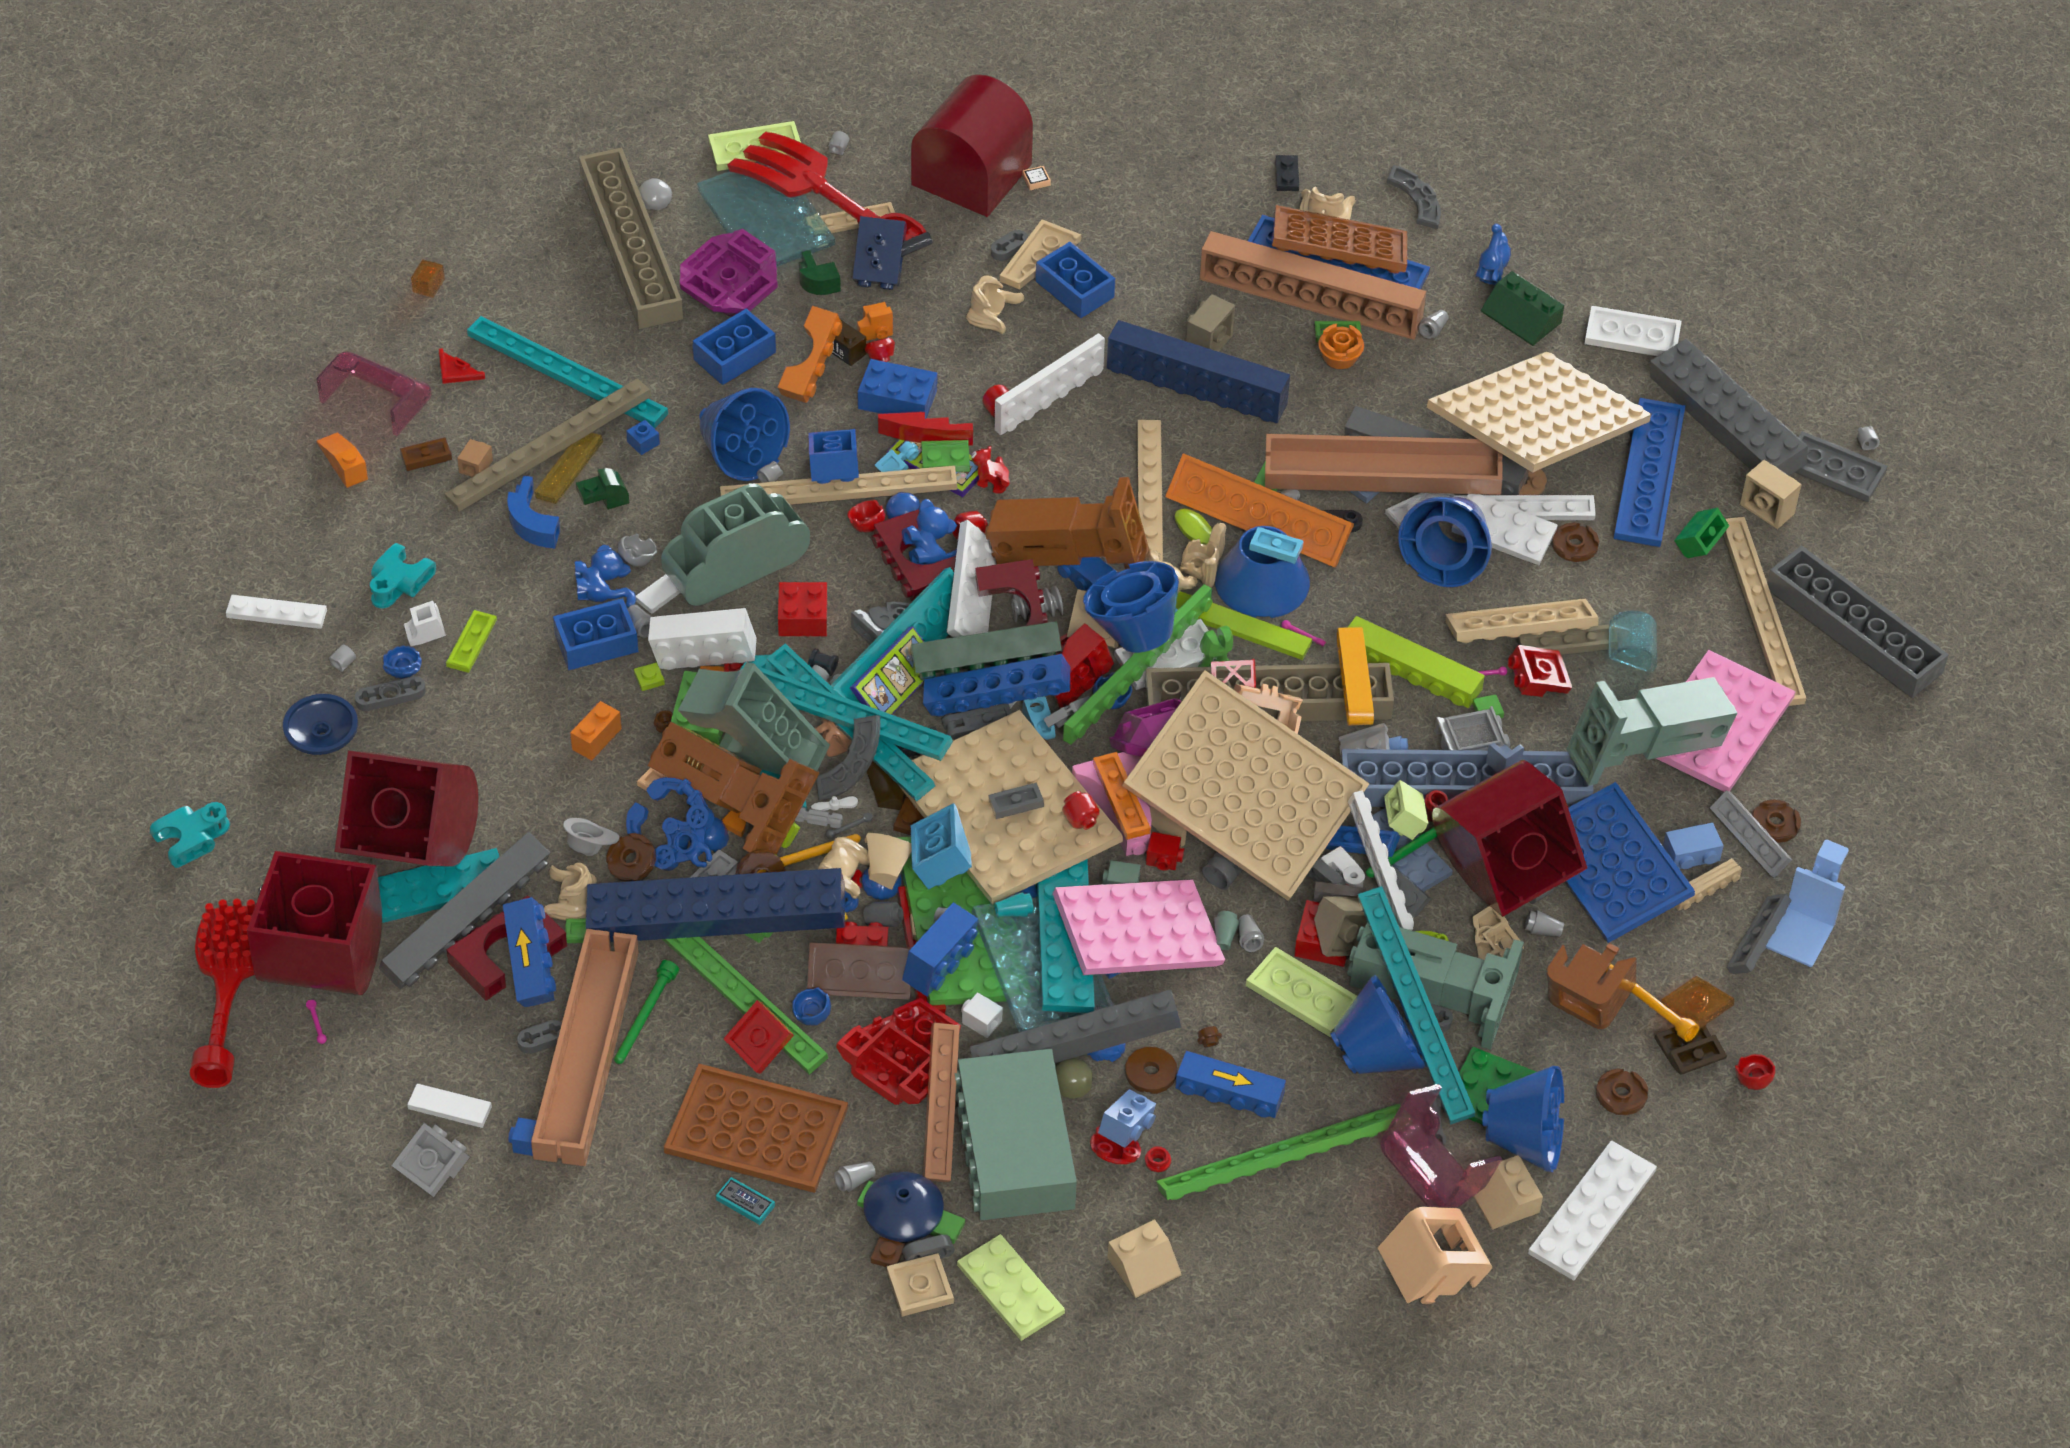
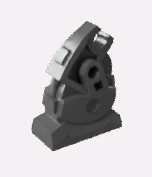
M886 602V607L881 608L877 606L869 609L867 613L860 609L851 612V628L871 645L910 603Z

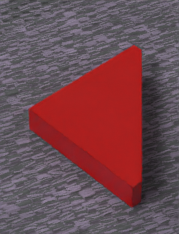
M443 348L439 349L443 384L485 379V372L477 371L469 363L445 353Z

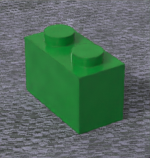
M1718 507L1698 511L1674 541L1686 558L1704 556L1709 553L1730 525Z

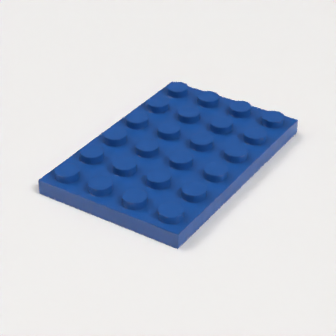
M1616 782L1568 807L1588 869L1565 881V883L1607 943L1695 896V890Z

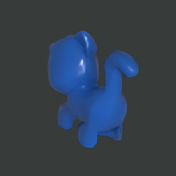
M1494 224L1491 227L1493 235L1489 247L1481 254L1475 276L1481 282L1495 286L1502 279L1503 269L1508 265L1511 256V248L1508 245L1507 237L1502 232L1499 224Z
M923 500L920 503L919 514L916 519L918 529L914 526L904 528L902 530V538L905 544L916 546L915 549L909 552L910 561L915 564L928 565L956 556L957 549L950 553H945L936 540L954 532L957 525L948 518V515L942 509L934 507L930 500Z
M608 545L600 546L597 552L591 556V567H587L586 563L582 560L575 561L578 601L603 602L608 599L626 597V606L629 608L636 603L635 593L628 588L611 590L605 582L617 577L623 578L631 572L630 566L625 564L621 556Z

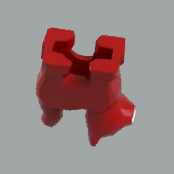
M991 446L974 451L971 457L974 465L978 466L979 480L977 485L986 488L988 487V482H990L994 486V493H1003L1010 485L1009 470L1004 465L1003 458L998 456L995 462L991 461Z

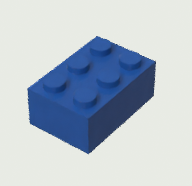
M1071 242L1066 243L1036 262V282L1080 318L1102 306L1115 296V278Z
M748 309L742 310L693 340L694 361L722 385L776 353L775 333Z
M870 359L858 390V409L880 414L925 412L926 419L937 392V372Z
M855 429L809 433L812 482L817 481L819 484L831 482V480L838 479L842 482L853 481L854 478H859Z
M623 598L553 616L555 637L568 670L639 652L637 632Z
M953 902L909 950L902 980L927 997L933 990H939L945 981L946 975L948 973L953 974L958 968L960 960L963 957L967 958L973 951L974 945L972 943L978 933V930H976L978 918Z

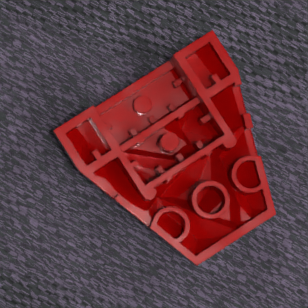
M918 998L894 1009L893 1014L882 1019L881 1016L873 1019L872 1024L862 1028L858 1025L852 1028L837 1042L836 1048L843 1060L851 1064L852 1075L894 1105H899L903 1101L907 1104H919L928 1096L932 1024H960L922 998Z

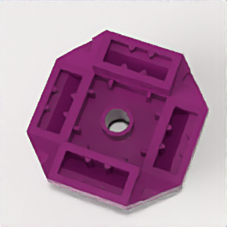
M744 229L711 237L680 264L681 290L713 312H722L730 317L744 309L751 311L778 287L775 250Z
M1174 698L1125 712L1115 735L1109 737L1111 747L1126 754L1143 756L1182 701Z

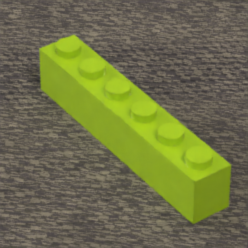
M1358 616L1348 626L1363 628L1367 663H1389L1391 675L1405 678L1412 685H1420L1430 690L1436 696L1441 695L1450 699L1455 705L1470 708L1473 699H1476L1483 689L1485 675Z

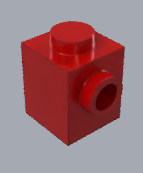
M1152 832L1147 849L1146 865L1157 867L1163 871L1169 869L1176 871L1177 863L1183 862L1185 848L1181 847L1182 837Z

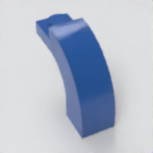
M523 476L521 485L516 486L515 493L508 492L507 502L511 526L525 541L540 547L555 549L560 534L559 517L539 514L529 507L534 493L533 477Z

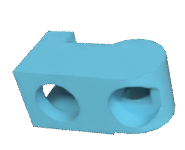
M1046 697L1023 700L1022 712L1045 740L1055 738L1054 725L1048 727L1044 721V718L1051 715ZM1033 703H1040L1039 706L1030 707Z

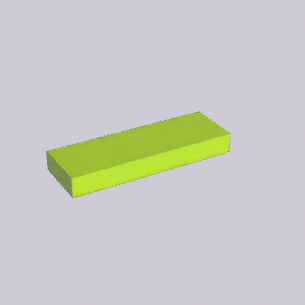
M476 610L473 611L446 662V667L470 672L497 621L495 615Z

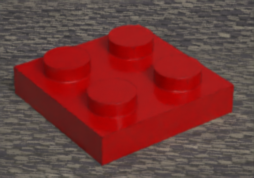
M756 1000L724 1037V1040L756 1073L760 1074L791 1040L794 1034L762 1002Z

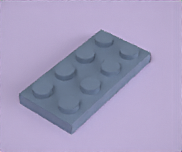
M1386 808L1372 815L1373 820L1377 821L1380 830L1394 831L1389 826ZM1400 835L1395 851L1412 840L1405 835ZM1427 843L1392 865L1398 868L1423 892L1450 877L1453 872Z

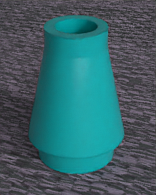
M1021 892L994 903L997 917H1028V914H1032L1034 911L1032 898L1029 893L1024 894Z

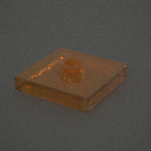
M1695 976L1661 999V1003L1680 1018L1693 1020L1699 1025L1700 1029L1734 1006V998L1700 977Z

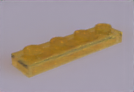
M591 432L571 444L534 491L536 499L556 504L603 443L602 435Z

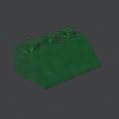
M1511 271L1497 282L1483 305L1481 312L1534 346L1562 323L1565 305Z

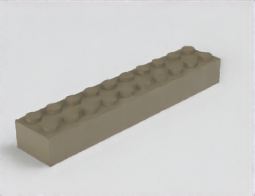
M617 148L580 156L581 179L638 328L642 329L682 320V299L623 149Z
M1367 663L1374 720L1392 719L1394 697L1389 663ZM1340 664L1255 666L1256 688L1261 689L1263 684H1267L1269 689H1272V686L1278 687L1277 693L1303 699L1296 714L1301 716V721L1347 720ZM1241 666L1236 671L1245 681L1250 678V666ZM1211 667L1146 668V706L1174 698L1183 701L1204 670L1211 674ZM1216 667V677L1222 682L1230 671L1226 667ZM1235 675L1225 683L1232 689H1234L1236 684L1244 685ZM1258 706L1275 719L1278 718L1279 710Z

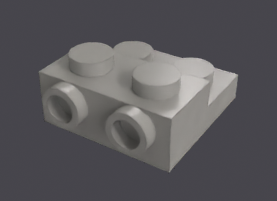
M424 1123L391 1166L434 1197L449 1176L454 1178L470 1157L464 1153L467 1148L459 1141L454 1139L451 1143L445 1138L448 1134L437 1125L431 1128Z

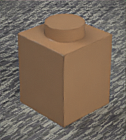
M470 439L457 458L459 473L473 477L487 469L493 461L491 446Z

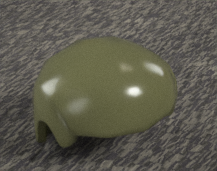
M1071 1058L1061 1061L1056 1065L1059 1090L1063 1097L1071 1099L1080 1098L1091 1090L1093 1074L1085 1061Z

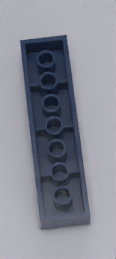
M1121 320L1117 321L1108 337L1106 369L1114 373H1122L1133 377L1135 380H1144L1153 383L1157 387L1169 388L1179 394L1196 397L1200 401L1218 404L1222 408L1228 407L1244 415L1250 414L1266 422L1278 423L1287 407L1290 374Z

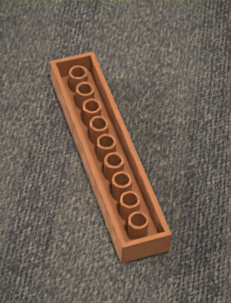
M1212 231L1202 248L1200 280L1338 319L1360 321V325L1415 340L1419 331V325L1424 314L1425 290Z

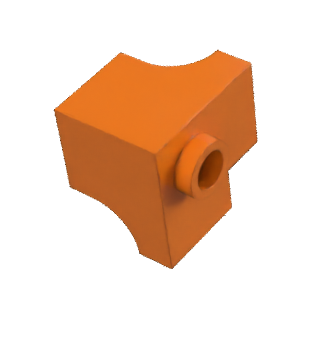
M885 302L863 306V319L857 322V331L866 336V341L884 339L893 335V312L890 307L886 306Z

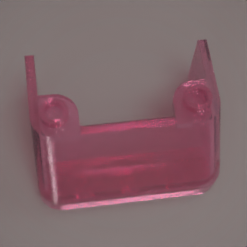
M351 352L338 354L316 378L319 399L323 404L349 375L400 397L401 399L390 410L393 435L395 436L402 432L432 396L429 384L373 359Z
M1440 1084L1409 1091L1381 1139L1382 1152L1427 1207L1458 1208L1486 1187L1501 1163L1502 1158L1495 1156L1473 1162L1464 1170L1435 1136L1440 1128V1118L1432 1104L1442 1089Z

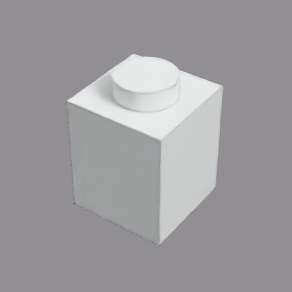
M977 992L971 1000L968 999L962 1006V1023L988 1038L1002 1022L1003 1007Z

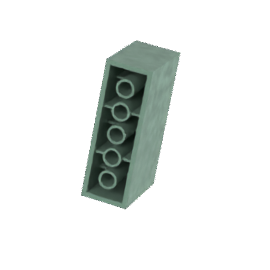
M1052 1049L958 1059V1070L955 1073V1101L958 1100L959 1106L957 1107L958 1122L962 1124L961 1140L966 1148V1151H964L966 1167H969L970 1171L968 1173L970 1189H973L974 1212L979 1211L980 1220L1075 1209L1077 1181Z

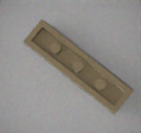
M1612 624L1592 626L1586 630L1574 628L1567 629L1565 632L1547 631L1540 635L1520 634L1517 640L1521 646L1559 650L1561 655L1617 649L1618 645Z

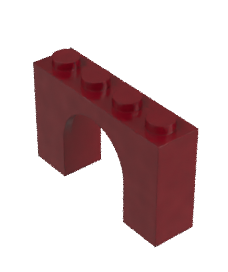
M919 509L874 524V535H872L873 545L876 549H881L884 563L886 565L890 564L894 580L896 582L900 581L905 598H910L912 602L945 568L950 567L954 572L956 556L933 564L920 565L910 562L903 556L902 553L913 544L904 543L902 530L909 526H914L918 529L916 519Z
M1033 559L975 568L979 597L1001 593L1015 594L1022 598L1029 607L1030 620L1026 626L1048 623L1046 612L1042 613L1040 604L1044 603L1042 589L1037 587L1040 573L1039 567L1034 566Z
M504 911L494 915L490 921L481 927L473 929L469 935L460 941H456L454 945L446 949L448 963L485 1001L506 988L505 973L486 955L493 943L507 938ZM545 912L543 926L549 936V943H546L547 952L552 957L567 947L566 932Z

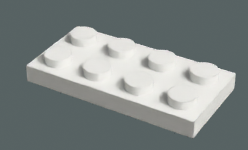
M1591 306L1585 344L1659 356L1678 344L1681 321Z
M1468 494L1466 499L1476 503L1485 516L1492 548L1540 565L1557 530V524L1484 495ZM1453 524L1451 532L1465 537L1463 532Z
M1198 619L1193 626L1190 625L1185 630L1183 636L1180 639H1176L1171 644L1169 650L1166 653H1162L1157 658L1156 663L1148 668L1198 667L1204 655L1199 645L1205 632L1209 631L1203 621ZM1119 648L1115 650L1114 656L1120 666H1122L1134 653ZM1146 670L1138 681L1132 683L1136 690L1145 687Z

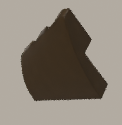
M872 761L867 774L877 806L901 810L906 794L888 774Z

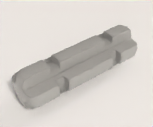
M802 807L795 821L804 822L806 820L810 824L821 826L830 824V827L840 828L843 822V815L839 813H832L830 815L827 811L815 809L807 811L806 808Z

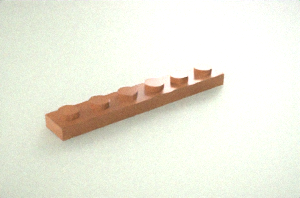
M933 1023L931 1028L923 1176L931 1181H951L956 1097L955 1073H957L960 1025Z

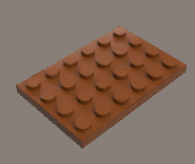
M1276 205L1272 246L1278 250H1294L1306 256L1311 254L1319 255L1326 260L1339 259L1347 264H1364L1371 269L1384 268L1392 273L1406 272L1407 231Z
M698 1064L664 1145V1153L815 1193L847 1113L848 1102Z

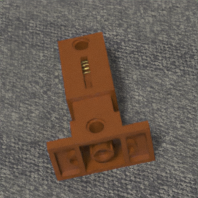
M1119 477L1117 487L1113 489V496H1106L1104 503L1081 504L1079 497L997 500L994 510L991 511L990 524L986 526L985 530L986 539L990 540L993 551L991 553L992 557L996 559L997 564L1033 559L1034 566L1080 565L1083 557H1105L1107 564L1124 563L1126 570L1130 568L1129 564L1146 561V555L1149 550L1129 477Z
M670 722L669 726L663 731L662 739L657 748L652 752L650 762L647 765L668 778L688 779L691 782V786L695 790H699L707 800L736 813L741 812L739 818L754 825L752 831L746 836L743 849L748 852L759 849L769 850L775 854L778 853L819 775L818 771L792 759H789L788 763L782 768L779 779L763 772L760 775L762 769L694 731Z

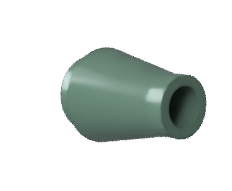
M1230 911L1218 912L1217 917L1214 918L1217 945L1222 950H1230L1232 940L1239 925L1237 915Z

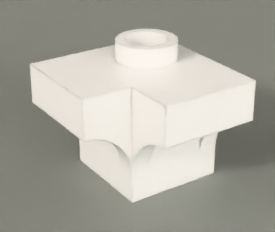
M433 601L410 608L412 618L404 624L410 646L420 645L446 636L436 603L434 604Z

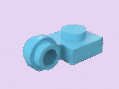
M908 441L901 446L899 450L901 453L899 455L891 449L875 466L880 472L907 470L909 467L904 460H914L919 454L918 446Z

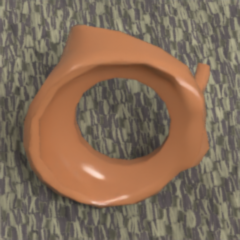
M824 718L821 719L822 724L815 729L818 733H823L822 737L830 744L826 752L827 756L832 757L846 752L852 741L833 722Z

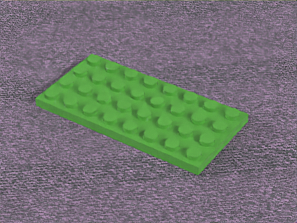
M897 837L911 843V837ZM911 853L903 867L902 877L910 915L912 914L916 943L935 923L934 915L938 907L948 908L954 902L978 918L976 927L978 933L972 943L974 945L973 951L967 958L963 957L960 960V964L953 974L948 973L946 975L945 981L939 990H933L927 997L928 1003L931 1005L964 1004L968 999L971 1000L977 992L993 1002L1030 999L1031 992L1028 978L1024 971L1025 964L1014 917H997L994 904L990 903L967 872L958 874L948 879L944 884L934 886L928 890L912 869Z

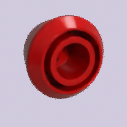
M890 337L869 342L864 350L870 359L888 362L891 361L890 356L894 355L895 341Z

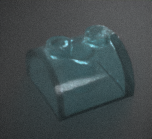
M1625 611L1615 615L1609 621V658L1647 672H1653L1657 667V623L1655 619L1641 611Z

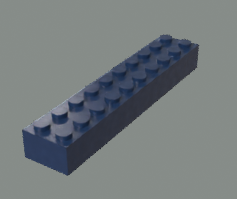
M841 868L587 884L586 929L608 931L610 943L614 942V932L637 935V940L643 941L845 928V881Z

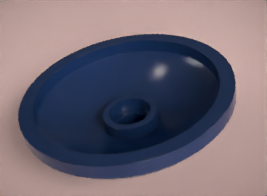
M315 694L297 701L286 712L283 720V731L288 743L295 749L312 755L329 754L340 750L353 739L358 728V718L353 706L345 699L331 694Z
M894 1172L879 1178L870 1186L864 1198V1216L869 1226L880 1236L899 1242L918 1240L930 1234L939 1225L944 1211L943 1197L938 1187L928 1178L913 1172Z

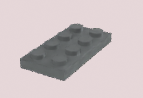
M1802 431L1798 438L1808 446L1807 464L1795 473L1869 502L1884 477L1888 466Z

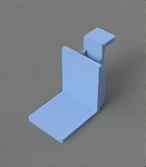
M1825 840L1817 854L1812 871L1797 867L1789 895L1792 901L1786 910V914L1777 925L1775 933L1769 939L1766 945L1767 949L1809 967L1814 965L1837 919L1845 886L1838 883L1837 880L1842 863L1848 854V848Z

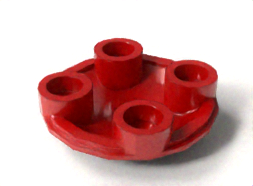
M1100 1126L1096 1128L1095 1134L1091 1136L1090 1146L1092 1151L1107 1162L1129 1164L1135 1162L1140 1157L1141 1147L1138 1141L1133 1140L1124 1148L1099 1134Z

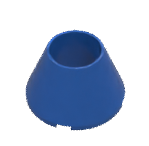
M1433 497L1425 499L1414 505L1407 512L1399 528V547L1407 565L1410 564L1419 573L1418 576L1432 584L1442 587H1458L1468 584L1484 571L1489 562L1492 544L1486 519L1480 507L1469 499L1462 497ZM1438 521H1446L1456 525L1465 535L1467 543H1458L1449 539L1442 532Z
M1258 526L1270 531L1287 535L1283 531L1275 527ZM1254 527L1241 536L1219 563L1215 578L1216 591L1227 606L1242 614L1254 618L1256 616L1275 618L1286 615L1297 609L1306 599L1310 587L1309 573L1300 556H1298L1296 563L1293 564L1249 550L1250 542L1258 528Z
M1144 561L1129 564V569L1118 573L1114 569L1096 580L1084 595L1083 602L1086 612L1128 652L1140 653L1153 650L1164 644L1173 633L1179 579L1175 569L1166 563Z

